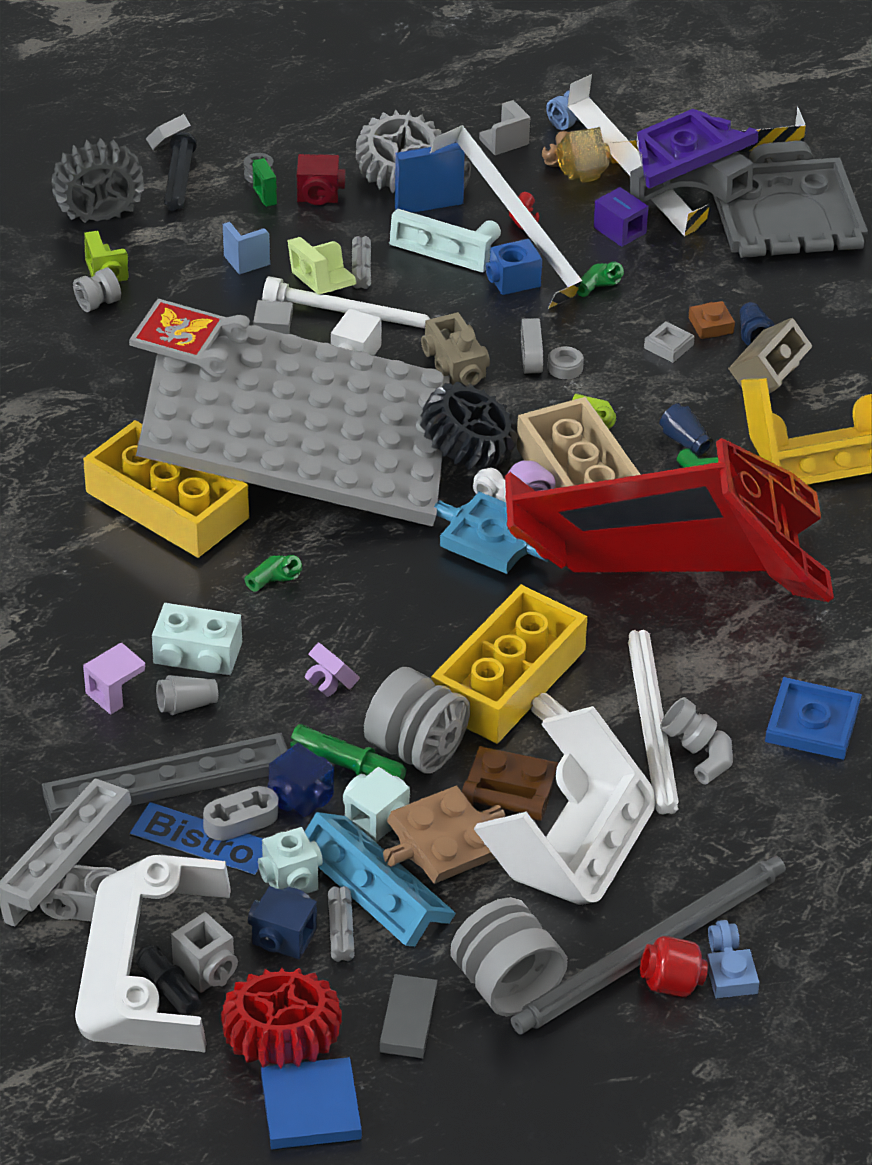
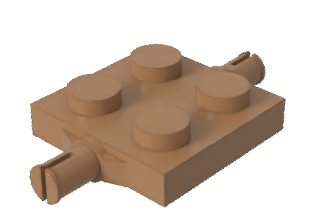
M457 785L391 811L387 822L398 835L400 844L385 849L383 852L385 862L388 861L387 865L391 867L410 859L425 871L434 884L496 858L475 832L474 828L478 823L505 817L504 810H500L501 806L495 805L482 812L477 811Z

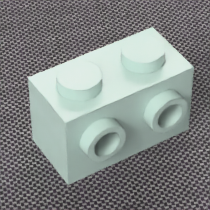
M164 603L152 633L154 664L231 676L242 645L241 615Z

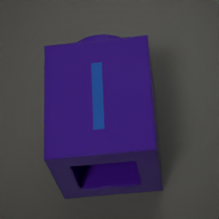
M621 187L595 200L593 228L623 247L646 234L648 205Z

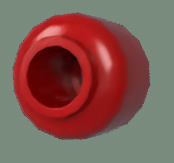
M669 936L659 937L653 944H647L640 964V975L646 979L647 985L652 991L678 997H687L691 995L697 985L702 986L708 972V962L702 959L701 950L695 942Z

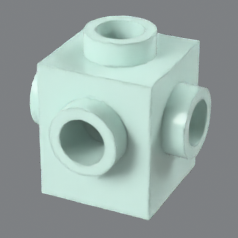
M302 827L280 832L262 839L263 857L258 858V867L265 883H269L270 886L281 890L288 887L297 888L306 894L318 890V866L323 864L321 851L315 841H309Z

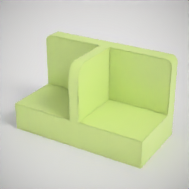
M301 237L287 240L292 273L318 295L356 284L355 276L343 266L341 246L337 242L332 241L312 247Z

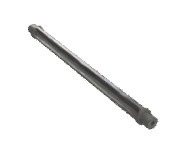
M773 856L767 861L761 860L755 865L523 1006V1011L511 1017L513 1028L518 1034H523L532 1028L538 1029L639 966L647 944H653L657 938L662 936L683 939L772 884L777 876L785 872L784 862L778 856Z

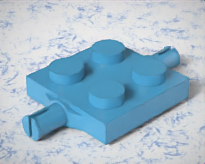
M478 492L469 503L458 508L441 500L435 504L434 507L437 508L436 516L451 522L440 535L441 547L505 574L509 572L521 557L527 554L548 562V559H543L532 546L522 539L515 538L510 533L507 527L506 502Z

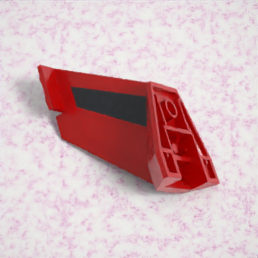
M723 438L716 441L717 463L542 491H535L511 472L505 475L507 527L510 533L515 538L524 540L543 559H549L561 569L566 566L573 572L767 571L770 577L793 595L824 602L834 599L830 571L799 546L798 534L821 519L817 492L792 472Z

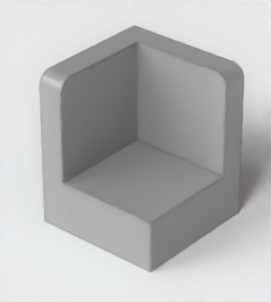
M514 100L502 103L501 122L494 124L491 129L480 132L479 139L494 155L528 145L530 116Z

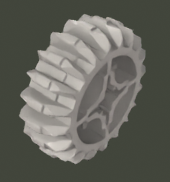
M395 110L393 116H388L383 112L380 120L371 118L369 125L363 126L361 135L358 136L356 141V160L361 174H367L368 183L377 181L379 190L385 186L390 187L393 194L395 191V153L432 147L435 137L441 135V130L435 129L433 121L425 122L423 114L416 118L412 117L410 110L406 115H399L397 110Z

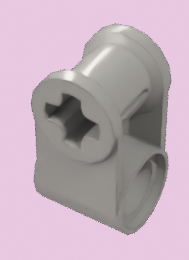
M74 865L66 874V878H62L41 901L40 907L42 911L48 916L59 920L73 919L92 922L98 887L103 879L117 872V870L110 867Z

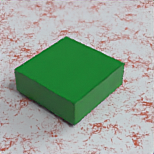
M265 158L253 160V188L266 207L276 205L277 184L274 172Z

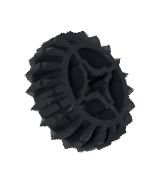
M456 382L454 385L445 383L442 388H436L424 404L420 415L422 418L420 426L425 430L424 437L432 440L431 447L441 450L443 452L442 457H450L454 460L455 465L459 462L464 464L468 470L473 466L480 471L486 468L495 469L497 465H502L513 452L519 437L517 435L518 425L513 422L515 416L512 413L506 412L507 405L497 402L496 396L486 394L484 388L482 390L475 389L471 383L466 387L460 382Z

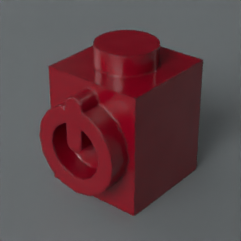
M298 154L297 202H309L314 205H322L326 202L338 203L339 189H345L346 170L339 169V155Z

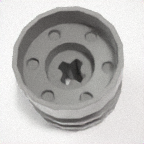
M401 667L392 672L375 693L366 713L364 737L369 743L389 754H399L403 762L413 764L421 772L433 773L451 758L459 746L467 729L470 717V703L466 697L459 693H452L446 686H435L432 679L410 667Z
M512 897L497 899L474 912L457 930L451 943L452 959L464 972L469 981L475 984L476 989L493 1011L506 1017L523 1011V1006L559 985L567 970L568 958L562 948L546 930L542 929L537 918L531 914L523 901Z

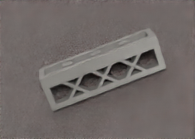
M95 778L0 880V908L6 924L15 927L29 911L32 912L132 803L129 790Z

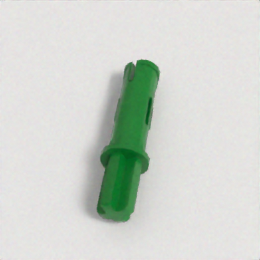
M298 724L292 733L291 739L293 741L290 742L291 748L355 771L356 776L359 774L367 776L377 767L402 780L406 775V768L403 764L375 754V749L368 746L363 749L331 735L313 730L303 724Z

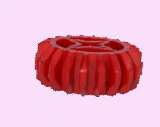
M282 967L279 972H270L264 969L263 974L260 976L248 974L246 982H235L234 990L226 993V1000L221 1012V1021L226 1043L233 1047L235 1055H244L247 1063L260 1060L263 1068L273 1063L278 1064L280 1069H282L283 1065L287 1063H293L299 1067L304 1059L316 1062L318 1053H329L330 1045L337 1042L340 1024L342 1023V1010L339 1007L337 992L330 989L328 981H318L316 973L303 975L300 968L294 972H285Z

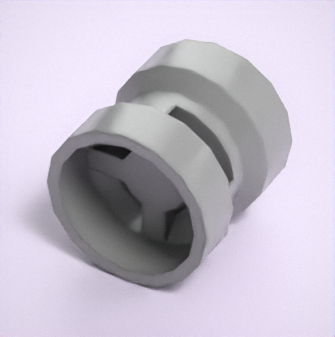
M108 267L96 271L93 277L83 276L75 279L73 282L76 299L85 312L97 309L103 302L110 304L121 298L119 282L113 271Z
M685 697L680 698L671 706L660 724L661 730L670 737L678 736L681 739L682 746L693 754L697 753L707 744L717 727V722L709 715L696 713V705Z

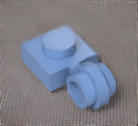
M720 920L716 922V925L709 926L708 937L711 951H720L707 954L708 973L715 998L758 994L759 979L750 949L733 951L734 949H739L737 925L735 923L729 924L727 920Z

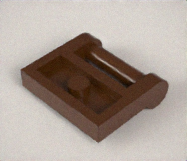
M479 746L468 779L463 785L462 793L473 807L475 803L491 807L499 805L501 809L519 813L527 812L532 820L542 821L556 782V770L559 762Z

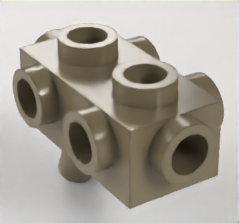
M459 312L425 320V336L421 338L424 354L426 357H435L436 370L442 372L443 376L450 375L449 381L452 385L456 382L463 383L466 386L469 383L475 385L481 378L486 377V367L490 365L488 351L485 346H480L472 326L465 323Z

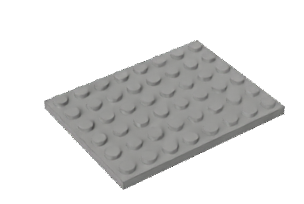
M249 325L246 329H240L249 332V337L243 343H236L230 340L222 332L217 336L210 349L221 348L228 353V358L224 363L218 362L219 364L227 365V371L221 377L209 374L197 364L157 353L136 456L433 526L437 514V508L434 506L438 503L442 451L433 449L431 447L432 440L424 437L425 430L420 426L422 421L420 415L431 393L436 388H442L445 383H449L450 375L443 376L442 372L436 369L422 368L399 360L377 357L366 352L336 347L329 343H320L300 338L293 334H283L263 329L255 325Z

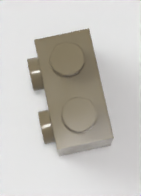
M792 317L763 330L728 369L741 387V380L767 378L768 390L771 393L779 388L783 383L782 380L788 373L800 364L799 361L812 348V344Z

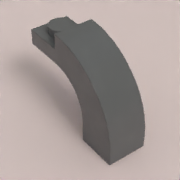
M734 152L650 189L646 186L643 169L640 166L630 171V194L644 203L673 188L697 187L711 192L727 204L752 190L753 162L738 152Z

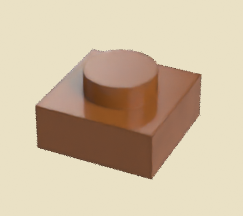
M723 301L689 307V320L700 339L734 333L735 321Z

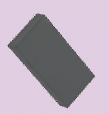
M394 975L380 1039V1053L424 1058L438 990V980Z

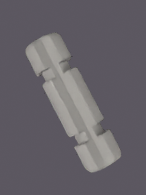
M356 236L352 240V274L356 278V284L353 287L356 289L360 287L367 289L371 285V240L367 236L362 238Z
M334 886L328 891L331 957L337 962L341 960L350 961L354 957L351 890L346 886L340 888Z

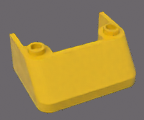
M767 378L741 380L749 435L760 457L792 472L807 485L872 473V394L864 395L855 402L852 413L854 427L788 439L783 419L772 413Z

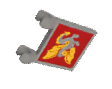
M157 299L130 338L129 345L197 364L209 374L221 377L227 371V365L219 364L218 362L224 363L228 358V353L224 349H210L220 332L236 343L245 342L249 337V332L240 329H246L249 326L250 320L243 315L223 317Z

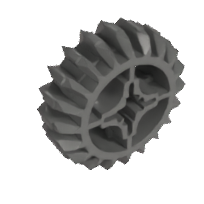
M101 138L97 144L91 145L86 140L85 147L78 148L73 145V154L63 153L62 162L55 163V173L52 174L51 178L53 196L57 200L61 211L67 212L71 220L79 216L84 223L89 219L99 221L110 220L114 216L121 218L124 210L133 212V203L140 202V192L144 191V173L142 166L139 165L138 158L134 153H130L126 145L118 147L114 140L105 145ZM115 170L122 174L123 178L116 177L113 171ZM73 186L80 188V191L83 192V194H80L77 191H75L73 189Z

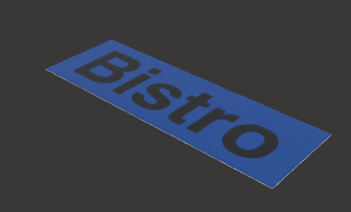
M151 802L130 832L132 835L208 860L226 861V866L254 875L259 869L258 858L263 857L262 838L244 834L230 840H215L204 832L203 819Z

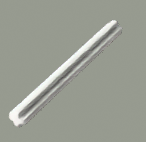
M633 630L629 633L628 645L651 783L656 797L655 807L659 814H674L678 810L677 804L679 801L667 733L660 729L664 714L650 634L646 630L639 632Z

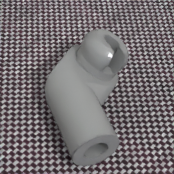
M721 730L715 731L707 742L708 747L705 750L709 753V758L694 769L697 780L705 785L729 769L733 763L732 740L728 734Z

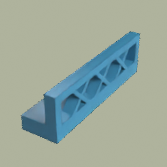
M316 812L305 830V834L310 842L315 841L321 851L323 864L318 867L340 887H348L351 890V897L405 946H416L430 922L450 924L456 913L400 863L391 867L388 866V861L385 862L383 857L384 849L348 817Z

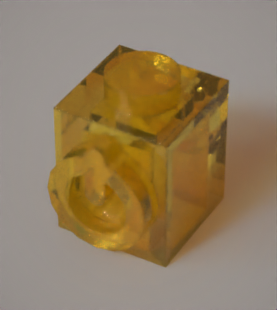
M600 127L568 132L560 141L561 143L557 145L559 166L565 175L568 174L569 180L580 178L581 182L597 180L611 161L610 148L603 141Z

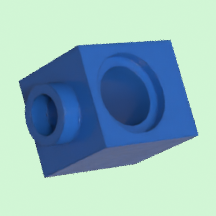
M530 239L490 247V262L486 263L487 277L491 283H495L502 295L541 287L542 258Z

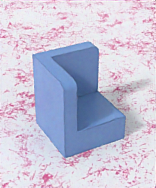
M230 222L223 224L224 256L238 274L270 265V240L266 229L241 236Z

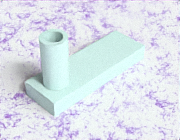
M397 209L392 214L389 244L483 273L486 270V263L490 259V247L500 236L501 230L494 221H486L476 231H471Z

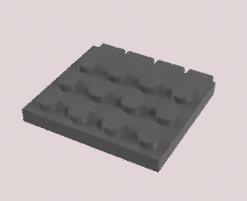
M840 157L753 164L751 191L727 204L713 194L731 251L739 252L741 258L765 256L766 250H769L771 255L797 254L800 252V247H803L805 253L833 251L834 245H837L838 250L863 249L864 243L867 242L868 230Z

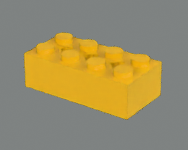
M136 420L83 458L87 493L197 558L249 518L248 484L245 482L136 456L142 424Z
M520 585L431 676V679L435 686H446L452 693H459L466 697L470 703V717L467 729L498 744L533 707L532 700L541 693H546L585 651L587 616L528 587Z

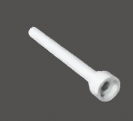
M270 276L267 277L263 290L262 301L293 302L342 313L352 309L380 317L383 321L418 328H425V320L430 319L425 314L289 288V284L283 283V279Z

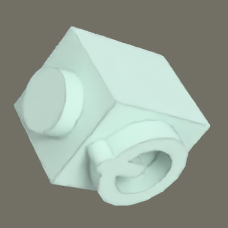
M377 767L367 776L359 774L348 784L343 794L345 816L377 842L392 830V827L387 822L391 811L409 804L410 787L402 779L392 776L380 767Z

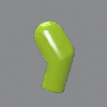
M580 394L573 396L572 400L586 397L607 428L610 429L614 426L616 414L608 401Z

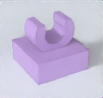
M319 642L308 654L319 665L311 667L307 671L305 678L315 686L322 677H325L324 683L318 689L327 697L337 690L338 681L350 690L360 679L344 662Z

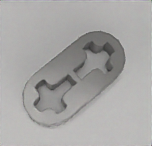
M521 318V350L524 374L543 372V346L539 318Z
M257 786L208 803L203 812L204 832L212 839L224 841L273 824L278 817L279 799L277 794L270 788Z

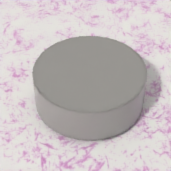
M563 346L555 348L548 355L547 369L551 375L559 379L576 378L583 371V354L572 347Z

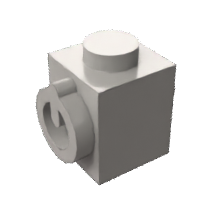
M202 913L171 933L173 965L180 966L184 971V978L202 993L211 986L220 985L222 987L227 983V980L233 975L238 964L237 957L234 955L233 936L208 913Z

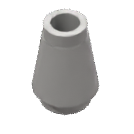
M168 675L166 680H158L157 704L161 712H169L171 715L209 705L210 703H217L218 687L216 680Z

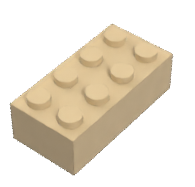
M586 397L518 415V452L524 461H535L552 473L556 481L555 488L641 475Z

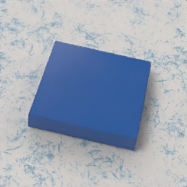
M458 143L447 145L430 153L432 147L395 153L396 210L401 209L412 213L463 204L465 152Z
M783 677L766 731L765 742L844 760L862 694Z
M350 1057L302 1062L299 1067L293 1063L284 1064L282 1069L278 1065L261 1067L271 1149L362 1139Z

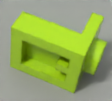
M98 231L84 233L85 258L91 277L95 276L96 271L108 267L113 271L118 282L128 280V254L126 250L110 251L109 245L102 243Z

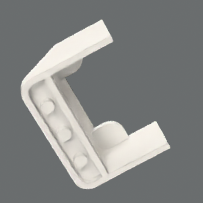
M594 706L546 718L542 723V726L564 754L557 766L556 781L563 794L569 800L548 835L544 836L527 812L478 823L474 828L475 832L513 880L578 905L594 903L603 897L653 813L656 804L652 785Z
M153 855L102 880L97 890L75 1013L79 1031L84 1037L98 1042L199 1052L206 1051L207 1043L201 1017L158 1013L159 994L156 986L146 978L129 976L142 899H160L172 893L230 898L231 889L226 861Z

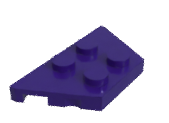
M695 109L688 110L637 132V147L645 183L649 189L758 143V131L749 127L746 132H741L731 128V121L720 117H711L707 113Z

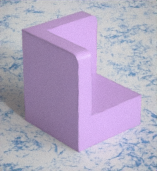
M119 643L83 665L86 694L110 715L123 708L122 684L145 671V662L123 643Z

